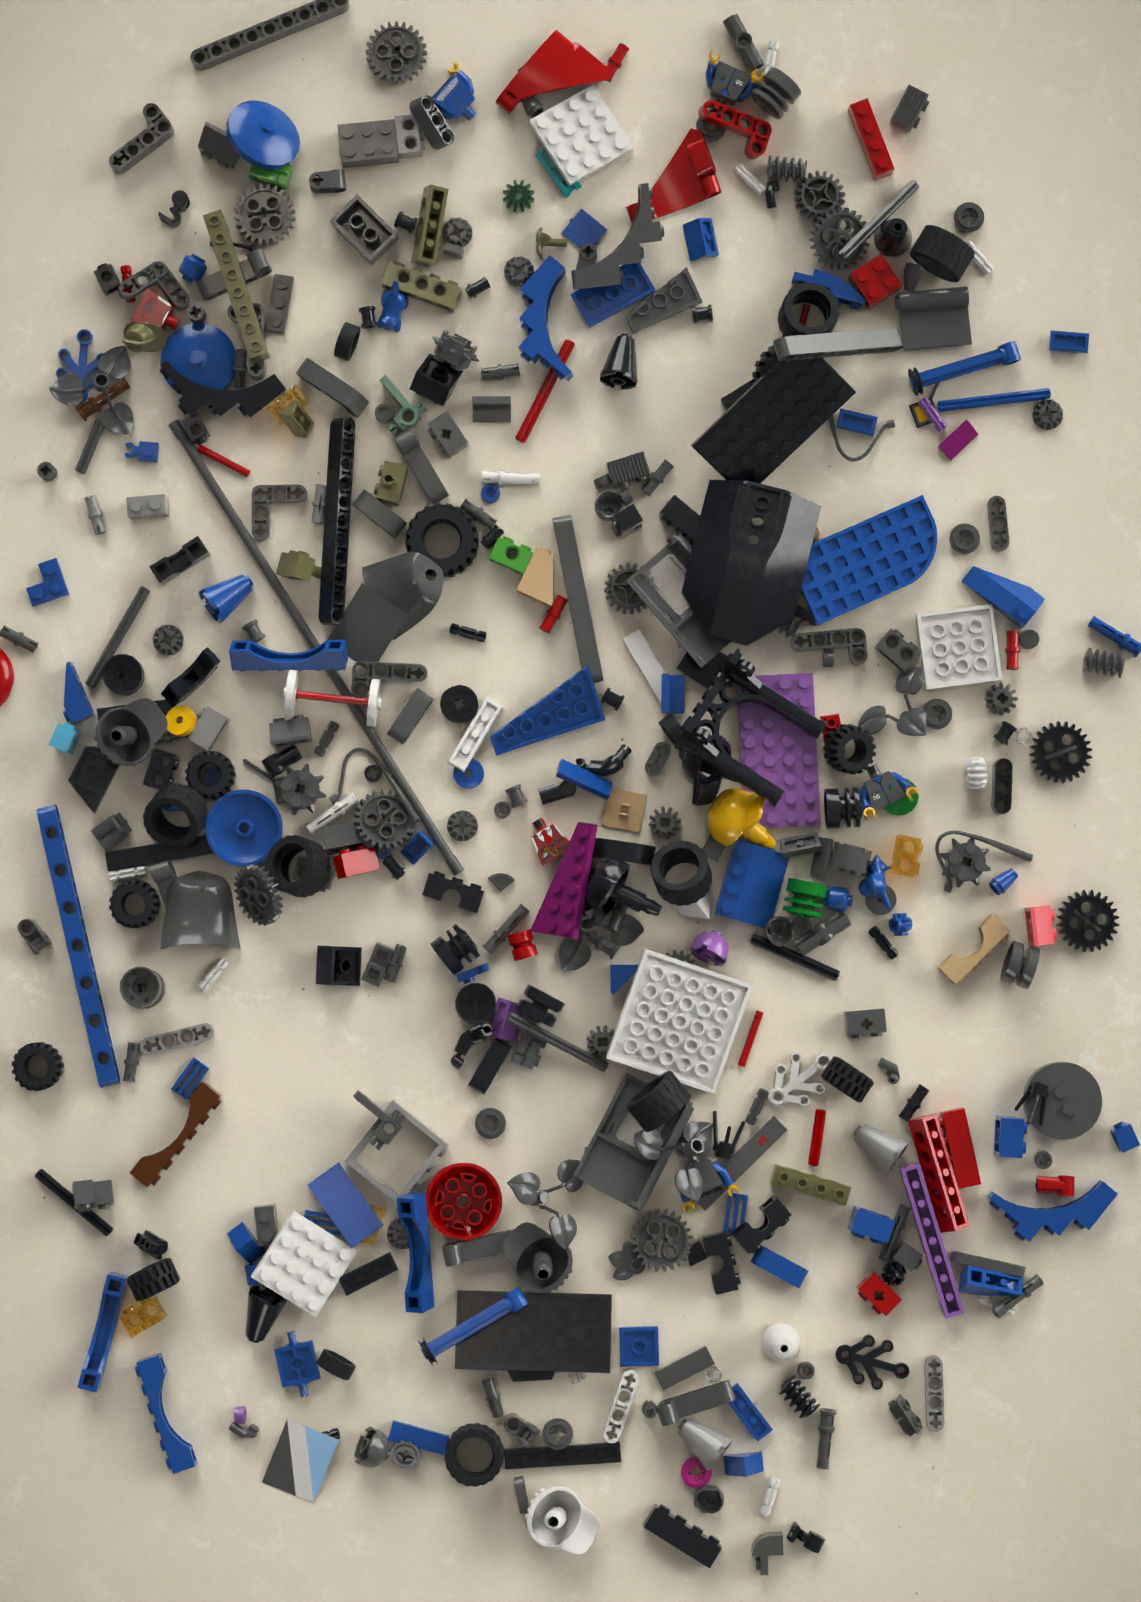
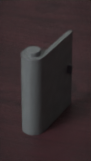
M968 287L899 292L898 296L895 297V307L899 308L902 342L904 345L903 351L972 345L968 313Z

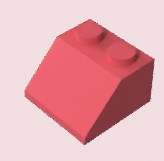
M1050 905L1024 908L1028 946L1054 944V940L1057 939L1056 929L1052 926V921L1055 920L1054 909H1051Z

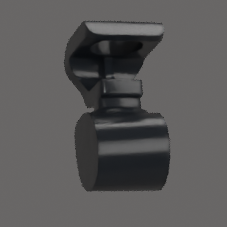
M182 190L175 191L172 195L173 208L171 207L169 211L174 216L173 220L160 211L158 212L161 221L172 228H176L181 224L179 211L185 212L190 205L187 193Z
M795 1521L786 1536L792 1543L798 1538L801 1542H804L803 1546L815 1553L820 1552L826 1540L823 1536L811 1530L808 1533L805 1532Z

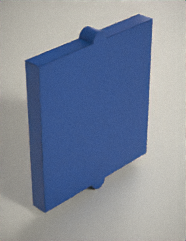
M581 208L576 216L570 219V223L562 231V234L581 248L585 243L598 244L599 239L607 229ZM587 248V251H585V253L588 254L591 249Z

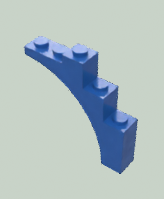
M549 255L520 289L521 298L530 306L519 318L522 324L521 328L529 335L518 348L521 352L520 356L529 363L531 361L536 364L539 360L544 367L549 368L550 366L554 370L553 373L559 379H565L569 382L573 377L572 371L560 360L554 351L548 331V311L551 298L566 271L563 265Z
M1099 1180L1087 1193L1078 1199L1051 1208H1030L1016 1205L1004 1200L992 1191L987 1198L991 1200L989 1204L997 1211L1001 1208L1006 1212L1004 1216L1012 1223L1015 1220L1017 1221L1012 1228L1016 1230L1014 1234L1019 1239L1031 1241L1044 1224V1229L1051 1235L1056 1233L1060 1236L1073 1219H1075L1073 1223L1080 1229L1085 1227L1090 1230L1118 1193Z

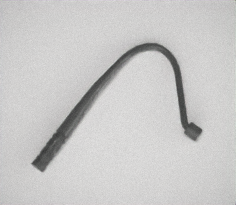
M833 415L828 419L839 453L846 460L852 462L859 461L870 453L886 427H895L894 420L886 421L887 423L881 427L866 452L859 457L851 458L841 449Z
M364 748L351 750L343 761L338 794L329 798L331 803L335 804V802L340 801L339 798L342 794L348 759L355 752H364L382 770L413 823H418L421 819L377 757Z
M962 831L944 832L938 837L935 845L936 856L944 872L946 867L939 853V844L942 838L951 834L963 835L979 840L1029 862L1033 859V854L986 837ZM945 875L948 884H945L944 891L951 893L953 888L952 881L949 875Z

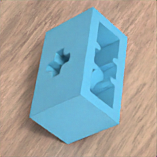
M65 722L64 725L57 724L49 745L73 755L82 734L77 732L78 728Z

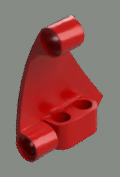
M555 30L514 76L495 103L510 114L518 103H521L522 99L565 88L607 81L608 68L579 43H572L558 30Z
M690 128L671 161L652 187L653 198L650 199V203L655 211V218L652 219L687 208L722 192L715 174L716 168L702 131ZM637 203L626 207L631 224L636 214Z

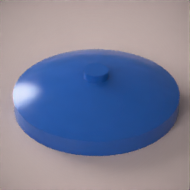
M254 100L240 103L232 110L227 119L226 133L231 146L239 156L256 167L268 170L284 168L293 161L299 151L300 138L294 123L283 111L269 103Z
M193 323L179 328L167 339L165 347L162 349L161 363L166 360L178 373L199 385L226 390L235 377V370H233L235 347L222 330L210 324ZM169 377L166 381L173 389L172 385L174 382Z
M236 790L225 794L214 803L206 819L205 831L212 851L220 859L231 865L246 867L251 864L253 866L260 864L267 859L269 850H271L274 843L282 838L283 822L278 808L268 797L252 790Z

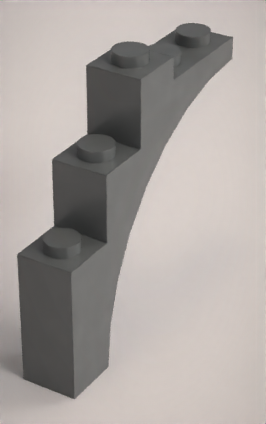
M648 183L638 185L636 214L630 230L618 247L595 264L571 270L573 290L620 285L621 280H623V270L619 269V265L641 263V259L644 258L643 247H640V243L662 241V237H664L663 225H660V221L652 222V218H655L654 207H651L650 199L653 198V192Z

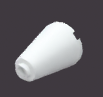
M776 1323L766 1329L762 1335L761 1344L764 1353L770 1359L784 1362L792 1359L797 1354L800 1347V1337L797 1331L789 1324Z

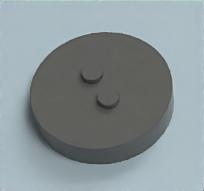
M1053 1062L1040 1067L1031 1075L1025 1085L1023 1095L1027 1091L1028 1086L1033 1085L1034 1081L1049 1087L1047 1090L1049 1095L1046 1101L1043 1125H1039L1042 1100L1038 1101L1031 1120V1124L1035 1129L1051 1138L1067 1140L1085 1134L1094 1126L1102 1109V1094L1096 1079L1090 1072L1073 1063ZM1031 1093L1023 1103L1027 1118L1035 1099L1031 1097Z

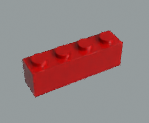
M868 98L850 104L848 113L874 181L892 175L895 168Z
M960 1107L940 1112L941 1117H938L940 1128L944 1130L945 1136L943 1138L948 1148L958 1188L962 1189L980 1185L981 1180L965 1108Z

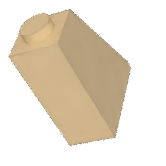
M541 547L540 550L535 549L516 590L551 608L553 604L554 558L551 555V551Z

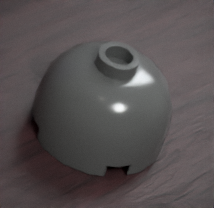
M368 1427L365 1430L368 1432L365 1438L361 1436L356 1446L355 1457L358 1460L355 1463L372 1468L388 1459L390 1449L387 1436L380 1430Z

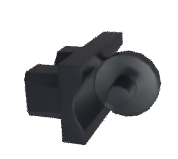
M145 1230L144 1234H136L134 1244L155 1259L161 1260L162 1254L168 1249V1242L148 1230Z

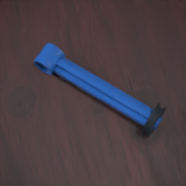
M1012 341L998 346L996 350L920 373L915 367L913 371L908 369V376L914 394L918 396V393L923 395V387L999 364H1003V366L1020 361L1021 357L1016 341Z
M519 1287L502 1296L503 1299L429 1343H426L423 1338L424 1341L419 1342L425 1358L429 1360L432 1366V1363L435 1361L438 1364L436 1356L508 1313L511 1312L513 1314L527 1306L529 1303Z

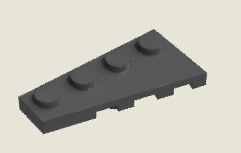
M687 267L625 315L633 334L702 303V299Z

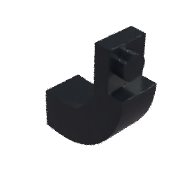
M208 647L205 648L186 671L165 687L161 695L172 707L177 706L215 672L220 660Z
M595 838L592 857L652 865L651 861L655 856L656 847Z

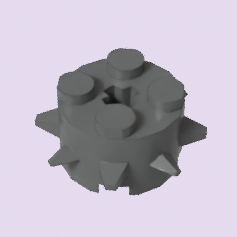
M443 330L440 338L432 337L435 340V344H437L434 349V358L443 363L444 361L451 363V367L458 371L468 369L471 360L479 362L475 354L477 346H471L472 342L456 333L454 336L448 335L449 332L447 330Z
M305 764L302 770L295 771L289 766L286 767L287 775L283 781H275V785L281 788L282 794L277 803H287L290 805L292 815H296L299 809L306 808L314 813V803L319 798H326V794L320 791L319 783L324 779L323 775L314 777L309 771V764ZM298 785L305 786L303 794H296Z
M954 838L951 839L953 847L948 853H940V856L945 860L946 871H943L942 875H950L952 878H955L956 887L960 888L964 881H972L978 886V877L983 871H991V868L986 865L985 858L989 849H980V847L975 845L973 838H970L967 843L961 844ZM963 857L965 859H969L970 863H968V867L966 865H962L961 862L963 861Z

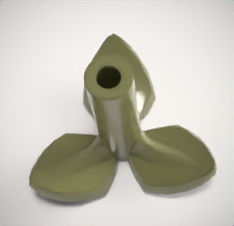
M540 227L535 239L537 242L536 252L539 258L544 260L542 256V248L544 246L566 247L567 240L552 239L548 234L541 233L543 228Z

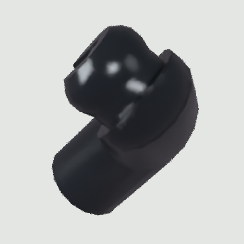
M778 181L767 183L765 190L767 209L777 207L774 191L780 189Z

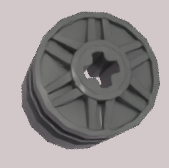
M773 67L763 77L765 84L758 83L757 89H753L750 95L764 112L773 118L781 119L784 112H787L789 109L787 103L794 104L802 92L788 75Z
M134 967L123 975L120 981V992L122 998L128 1004L148 1009L156 1006L162 1000L165 994V984L163 978L157 972L146 967ZM141 985H147V992L142 991Z

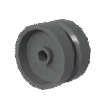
M1013 940L1003 963L1000 980L1011 984L1016 978L1017 986L1028 989L1037 969L1040 949L1029 946L1024 952V944Z

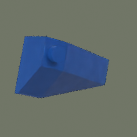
M975 566L971 568L961 581L986 602L992 604L996 610L1020 629L1028 623L1045 600L1031 587Z

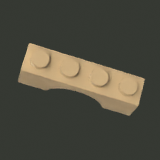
M991 914L978 927L981 934V942L975 953L967 957H958L951 954L937 967L953 984H962L968 978L967 973L971 969L975 971L982 964L980 960L984 956L989 957L996 950L994 947L999 942L1002 944L1008 939V933L1011 930L995 914Z

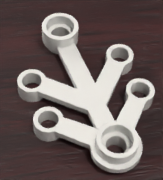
M793 1052L790 1056L792 1064L789 1083L783 1087V1076L787 1072L786 1066L784 1064L776 1065L775 1087L769 1091L768 1101L773 1106H782L785 1102L799 1103L802 1106L809 1105V1096L805 1094L795 1096L788 1093L793 1089L812 1091L819 1095L825 1092L824 1084L803 1082L819 1069L825 1070L831 1058L826 1054L818 1055L815 1063L798 1076L802 1055L798 1052ZM795 1054H798L800 1057L797 1062L793 1061ZM821 1058L826 1059L827 1062L825 1065L820 1064L819 1061ZM779 1066L784 1067L783 1073H778L777 1068ZM818 1085L823 1086V1090L821 1092L816 1091V1087ZM775 1093H780L781 1098L779 1100L774 1099ZM802 1097H807L808 1101L806 1104L801 1103Z

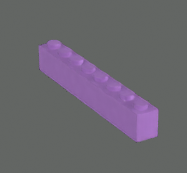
M914 1162L898 1167L942 1314L946 1319L964 1314L920 1164Z

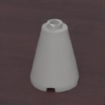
M866 1124L863 1126L859 1125L853 1133L856 1143L885 1174H888L893 1169L897 1160L901 1158L908 1146L905 1140Z
M692 1418L688 1421L684 1419L678 1426L680 1429L678 1434L708 1471L723 1456L733 1441L729 1437Z

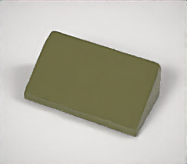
M294 400L279 412V416L294 436L307 437L314 422L298 400Z

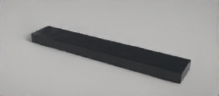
M206 835L196 837L192 843L185 847L167 848L157 843L105 852L108 871L156 864L166 860L173 861L215 853L212 851Z
M620 1442L573 1444L559 1450L549 1448L548 1446L504 1449L505 1469L621 1462Z

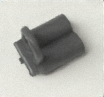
M121 813L111 815L93 828L91 832L107 852L128 837V833L132 829L127 824L128 821L124 820Z

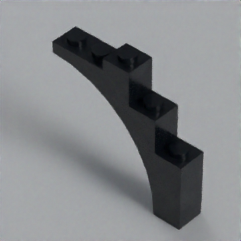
M166 360L160 364L162 369L159 371L166 380L170 377L174 382L172 387L178 395L180 393L184 395L178 400L180 402L178 407L184 415L186 413L192 415L209 402L208 408L214 416L218 414L221 417L239 403L238 409L244 417L248 415L251 418L286 390L275 374L247 388L235 390L213 389L188 380L178 373Z

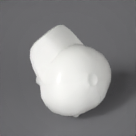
M559 1485L540 1489V1494L536 1493L534 1495L535 1499L530 1501L531 1506L527 1509L528 1514L525 1515L531 1537L544 1547H554L573 1554H583L586 1552L599 1532L600 1523L597 1517L582 1504L578 1495L568 1487Z

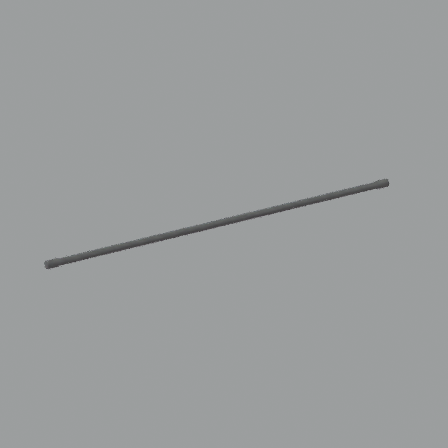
M179 420L171 422L168 425L171 431L182 444L311 649L319 646L318 640L193 446ZM325 670L341 696L353 697L337 671ZM347 704L396 783L421 819V822L444 856L454 876L462 872L464 868L450 850L373 727L367 726V718L359 705Z

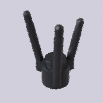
M1034 1081L1033 1085L1028 1086L1027 1091L1016 1105L1015 1111H1018L1031 1093V1097L1035 1099L1026 1124L1029 1125L1031 1123L1038 1101L1042 1100L1039 1125L1042 1126L1049 1087Z
M713 1111L714 1144L712 1150H715L716 1157L730 1159V1155L734 1153V1148L745 1122H741L732 1144L729 1143L731 1126L727 1128L725 1140L719 1141L718 1144L717 1111Z

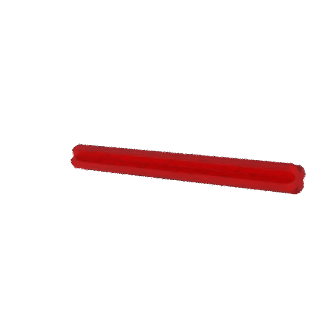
M568 339L564 341L557 354L564 364H566L575 346V343ZM550 368L516 435V440L521 443H526L558 380L552 368Z

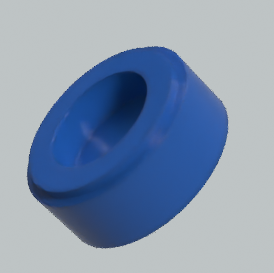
M486 484L481 490L483 501L489 504L498 501L500 497L499 488L494 484Z
M215 767L206 769L203 774V780L209 786L216 785L221 779V771Z

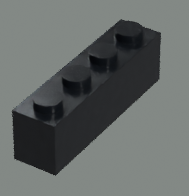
M674 495L660 511V520L667 526L671 524L676 528L675 532L688 538L691 541L689 544L693 546L700 515Z
M655 1504L645 1519L643 1527L710 1568L722 1549L721 1544H719L720 1540L713 1535L706 1536L697 1525L690 1526L681 1515L677 1514V1516H674L665 1505L660 1504L658 1506Z

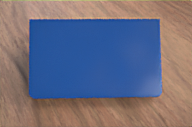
M697 218L683 224L690 261H696L703 257L714 258L719 255L711 218Z
M661 675V713H684V675Z

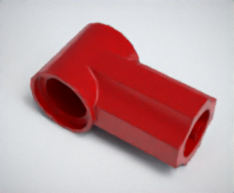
M1037 1176V1193L1074 1196V1176Z

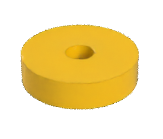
M175 706L166 715L168 720L167 730L177 737L187 736L196 726V715L187 706Z

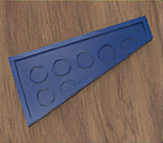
M588 665L493 733L490 739L496 756L605 720Z

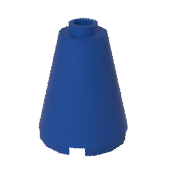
M239 575L204 588L198 594L201 600H206V605L204 606L216 621L219 620V623H222L252 592L254 584L249 576Z

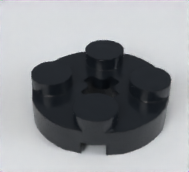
M452 686L445 690L441 696V711L446 719L453 723H466L478 711L477 696L467 686ZM462 699V703L465 706L464 708L460 707L458 710L454 702Z

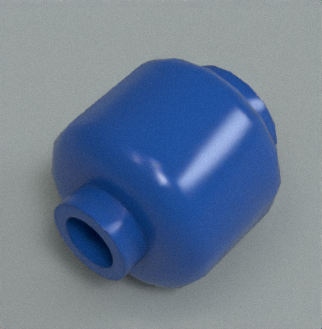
M195 254L191 256L186 255L179 267V272L183 274L181 278L189 283L202 279L207 270V266L204 264L205 260Z
M831 886L826 892L824 905L827 906L829 911L845 912L848 906H852L853 896L849 895L847 888Z

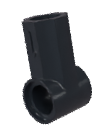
M295 744L279 753L268 756L261 762L269 776L273 778L284 772L286 767L301 760L302 756Z
M567 781L538 789L542 805L574 796L576 785L571 784L573 792L570 794H565L562 791V787L565 784H571Z

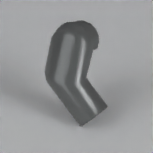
M233 1422L229 1430L241 1438H254L258 1435L259 1427L251 1424L247 1429Z

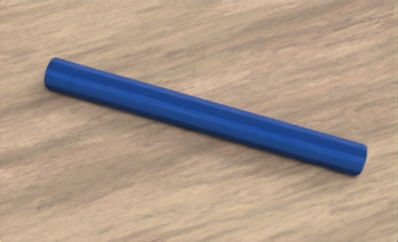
M1049 388L943 400L938 401L937 407L939 412L1044 400L1051 397V392Z

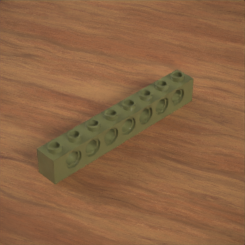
M222 210L205 214L203 218L249 359L252 364L269 359L270 355Z

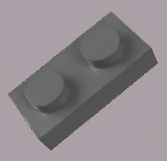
M817 832L780 840L784 859L822 851Z

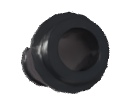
M483 277V279L472 285L468 284L465 290L470 298H476L477 294L491 287L486 277Z
M494 525L492 530L485 537H482L481 544L485 548H493V544L497 541L498 537L504 534L501 528L498 529L499 526Z
M392 855L382 862L393 875L392 878H396V880L406 873L404 871L405 868H401Z

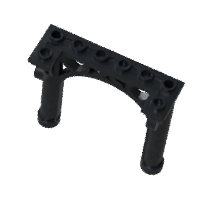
M737 648L734 654L729 653L718 671L721 675L719 677L715 676L710 683L712 689H706L701 697L704 700L702 704L698 702L692 712L695 715L693 717L689 716L674 738L677 742L673 748L677 750V748L682 749L684 747L769 801L768 804L775 807L785 791L741 764L726 752L719 735V727L723 715L735 705L746 702L759 703L770 708L815 738L819 737L827 722L823 719H817L765 686L753 675L755 666L746 659H740L743 654ZM726 688H734L737 692V697H728L725 694ZM743 690H745L749 694L743 695ZM718 693L721 701L723 702L721 704L713 703V700L715 699ZM706 711L710 713L712 720L701 719ZM706 726L710 728V730L712 731V736L706 729L702 727Z

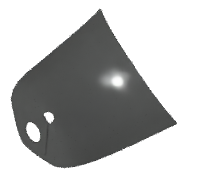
M408 552L362 567L365 586L408 613L393 640L424 619L436 606L441 596L443 571L435 562L423 554ZM432 569L436 572L437 577L434 581L426 579L425 572ZM413 578L417 580L416 585L412 583Z
M195 871L180 876L173 882L165 910L160 949L185 944H220L241 949L230 885L223 877L204 871ZM203 875L207 879L205 881H198L194 877ZM199 887H206V889L201 891Z

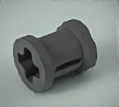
M196 303L189 306L187 315L191 322L203 323L206 319L203 307ZM198 310V312H199V313H198L199 317H195V316H194V315H195V312H194V311Z
M42 462L37 468L38 475L45 481H53L57 477V469L49 462ZM49 468L51 470V473L49 472L47 475L44 474L43 472L47 471V469Z
M253 620L242 627L243 631L247 632L250 640L255 643L266 637L259 629L257 620Z
M521 784L505 790L513 803L511 805L512 808L528 802L520 789L522 787Z

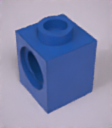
M1122 1121L1113 1125L1114 1129L1110 1130L1119 1152L1124 1153L1140 1146L1130 1123Z

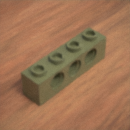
M429 185L423 189L411 263L427 267L436 264L449 190L447 188Z
M400 262L388 263L381 282L382 288L391 290L393 281L397 280L399 284L398 292L448 311H455L461 294V287L458 286V283L448 280V282L440 280L441 277L430 274V276L422 274L423 271L417 268H412V270L405 268V265ZM406 275L409 277V281L401 283L399 278ZM419 282L427 283L425 289L417 288ZM443 288L445 293L438 296L435 294V290Z
M775 1164L770 1183L843 1206H846L851 1191L849 1185L779 1164Z

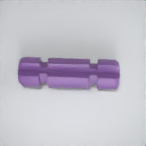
M924 397L918 402V405L921 409L925 410L923 412L931 423L935 424L936 430L940 432L947 425L944 420L940 419L941 416L934 406L930 405L931 402L928 398Z

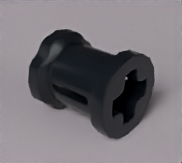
M400 211L396 217L394 227H401L408 230L409 234H412L417 225L418 218H411L404 215L403 211Z
M711 304L700 308L692 306L694 324L697 321L705 320L713 322Z
M375 306L359 308V313L362 316V329L378 326V322L375 321Z
M608 687L600 703H606L614 707L615 711H618L625 696H619Z
M1002 721L1001 728L997 734H994L993 738L1007 746L1008 740L1013 732L1017 731V728L1006 721Z

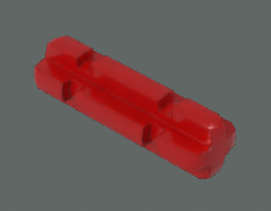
M130 265L120 267L123 282L132 276V270ZM134 283L133 286L129 289L124 287V292H128L130 294L131 289L134 287ZM134 297V298L131 299V300H125V301H126L127 303L135 302V301H136V297Z

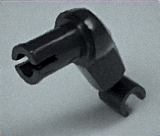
M622 744L615 755L609 756L605 760H591L590 765H587L584 759L578 758L576 759V764L598 776L606 777L619 772L624 767L623 762L632 750L629 746L625 750L626 745Z
M489 1024L475 1025L462 1033L455 1046L454 1051L457 1053L451 1058V1064L459 1069L464 1063L460 1056H466L472 1045L484 1042L487 1036L492 1034L490 1032L493 1031L492 1026Z

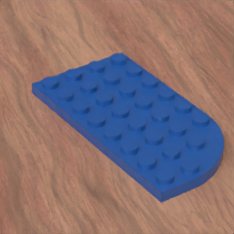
M923 495L812 543L801 592L817 626L906 587L924 574L931 564L936 551L937 527Z

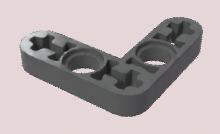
M161 261L153 262L123 281L119 286L118 294L124 300H131L156 284L176 310L183 311L189 306L190 298L168 267ZM155 268H157L158 270L162 269L161 274L157 272L153 275V278L151 277V275L155 272ZM144 276L148 279V283L141 285L137 279ZM134 282L135 287L131 289L130 294L128 292L124 293V287L129 289L133 286ZM166 282H172L175 285V288L173 290H167L164 287V284ZM178 297H179L180 300H182V299L185 300V301H184V304H182V303H177Z
M299 484L258 485L253 488L251 495L252 535L258 541H265L270 536V503L304 502L308 495L304 486ZM260 489H262L263 493H269L268 489H271L272 499H269L268 495H264L262 499H259L255 494L259 493ZM277 489L285 491V496L282 499L275 498L274 493ZM287 489H290L291 493H295L297 489H300L301 492H304V495H301L299 499H297L296 495H290L291 499H288ZM263 508L266 510L264 518L256 517L257 509ZM255 521H266V524L262 523V528L264 531H266V533H264L262 537H260L259 534H256V531H259L260 526L259 523L255 524Z

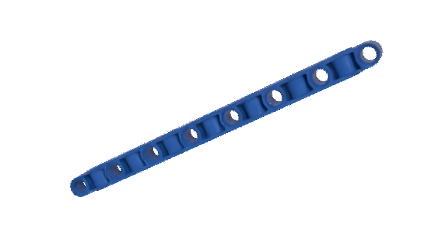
M56 804L38 808V822L100 1088L120 1084L112 1040L59 811ZM52 828L57 831L54 839H50L48 836V832ZM59 866L65 867L66 871L61 877L57 874ZM68 903H72L74 906V911L71 914H68L65 910ZM78 940L83 944L81 951H76L74 948V943ZM85 978L91 980V987L88 989L83 987V980ZM94 1015L100 1019L98 1026H94L91 1023ZM102 1053L107 1054L109 1057L106 1064L100 1061Z

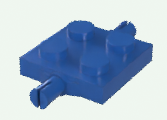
M289 1331L286 1332L289 1344L274 1349L282 1388L298 1386L300 1397H304V1395L306 1397L308 1396L306 1384L310 1381L321 1379L313 1340L297 1342L295 1331H291V1333Z

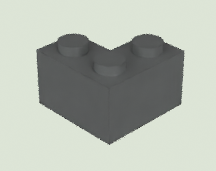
M91 1179L73 1182L74 1210L89 1212L91 1208L98 1207V1210L110 1209L111 1205H114L112 1180L93 1182Z

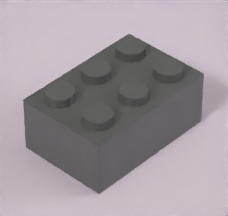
M394 119L337 125L343 168L399 163Z
M358 194L330 220L331 226L371 266L399 240L398 234Z

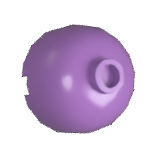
M712 930L711 932H702L696 936L690 946V950H692V956L708 964V960L715 962L714 966H723L728 958L729 945L720 932Z

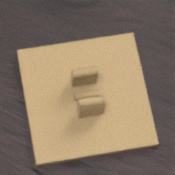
M611 788L610 796L606 801L602 825L640 832L647 795Z

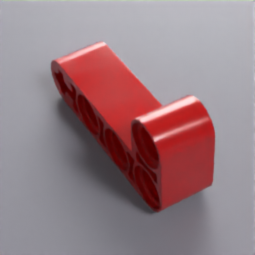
M713 100L705 102L698 109V115L703 121L748 138L744 152L749 159H757L766 151L772 132L771 125L767 121ZM723 113L729 116V122L723 119ZM741 120L746 122V129L741 126ZM758 127L764 130V135L758 133ZM752 145L757 146L758 153L753 152Z

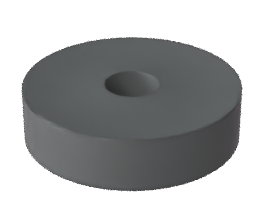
M886 885V894L893 910L897 900L896 894L891 887ZM869 895L865 896L866 906L872 913L884 915L892 911L888 910L883 903H879L877 898Z

